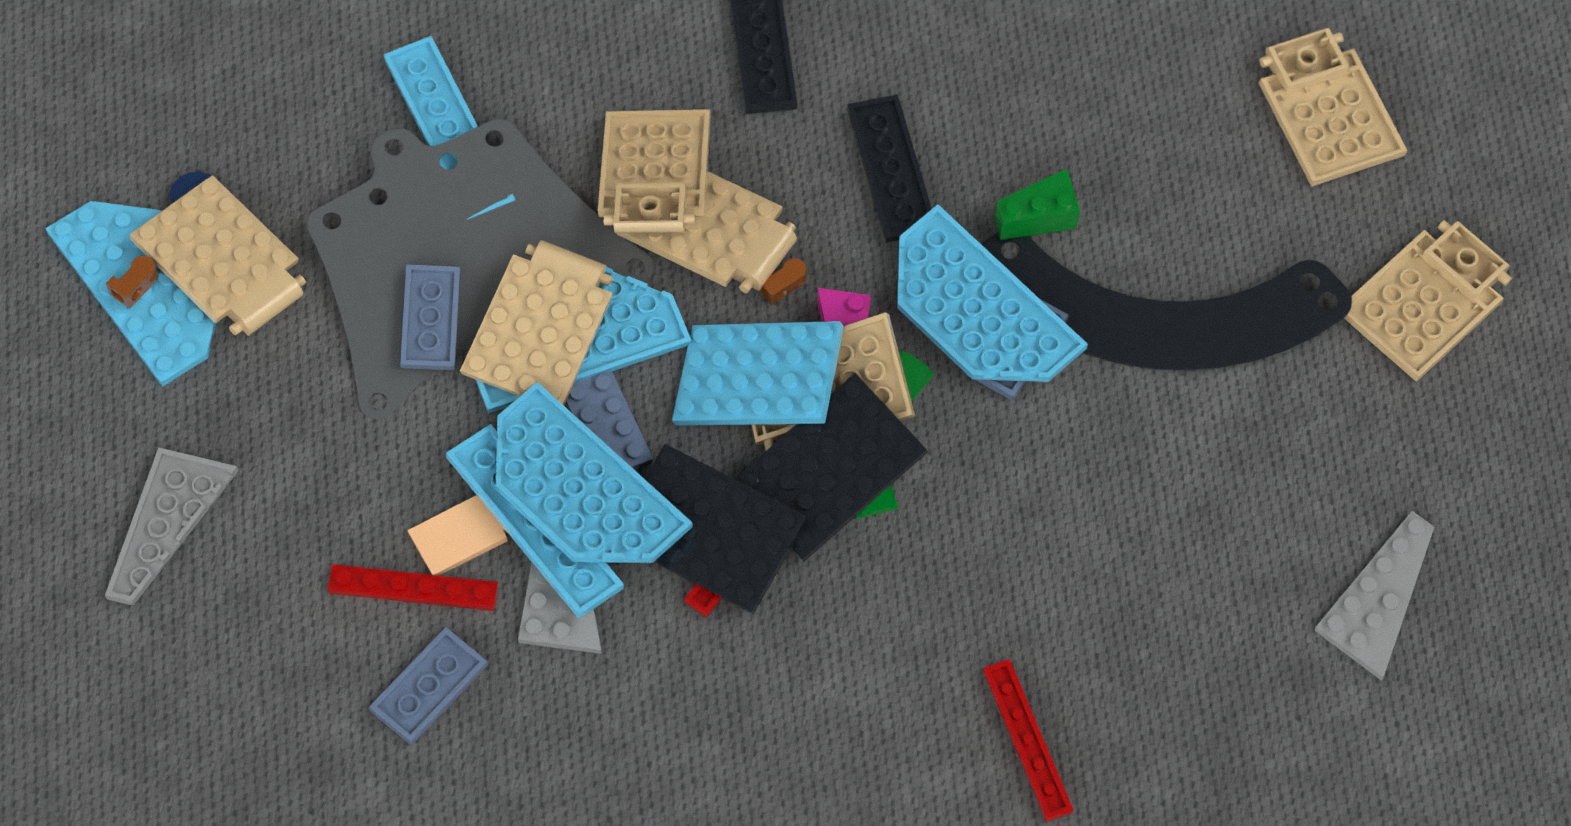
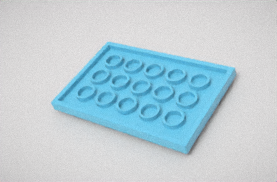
M840 321L692 325L690 334L692 341L688 344L672 417L673 423L678 426L825 423L844 326Z

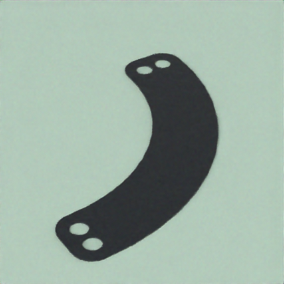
M996 233L981 244L1039 299L1068 314V319L1065 323L1088 344L1087 349L1082 352L1083 354L1118 364L1148 369L1187 371L1223 368L1253 362L1287 351L1316 337L1344 319L1352 306V297L1346 286L1327 266L1315 260L1300 261L1278 276L1253 288L1232 295L1207 300L1161 301L1126 295L1090 282L1068 270L1046 254L1029 236L999 240L998 233ZM1014 242L1019 245L1021 249L1020 255L1015 259L1005 258L1001 253V248L1005 243ZM1308 273L1315 274L1320 280V286L1312 291L1304 289L1300 282L1303 275ZM1325 292L1332 293L1337 297L1338 304L1333 309H1324L1319 305L1318 297Z

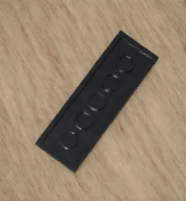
M730 0L746 114L797 109L798 103L783 1Z
M898 94L847 104L848 115L886 243L899 241L900 235L932 209Z

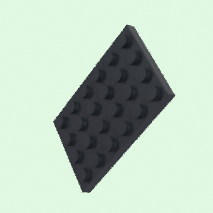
M854 373L831 393L825 423L796 424L741 472L735 480L807 516L808 520L792 546L793 551L805 562L924 457L928 451L865 382Z
M664 444L644 479L692 522V528L657 558L654 563L754 615L808 520L807 516Z

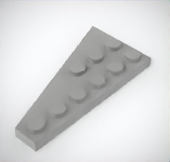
M158 447L105 593L107 600L134 606L237 474V466Z
M1413 511L1391 535L1314 630L1381 681L1385 675L1434 530L1433 525Z
M531 562L518 643L602 654L594 609L578 619Z

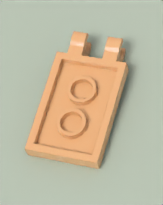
M477 495L408 530L409 536L431 575L438 576L507 542L505 534L508 533Z

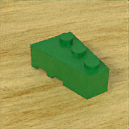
M1067 168L997 201L993 219L999 240L1076 229L1080 209Z

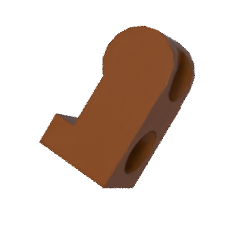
M148 256L136 257L131 263V268L119 280L112 276L106 282L109 294L130 309L157 280L158 274L154 261Z
M797 258L790 259L785 262L782 269L769 276L759 291L771 305L805 283V263Z

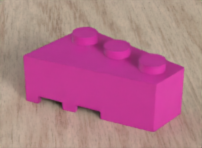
M818 288L817 305L821 322L840 321L843 326L867 319L871 295Z

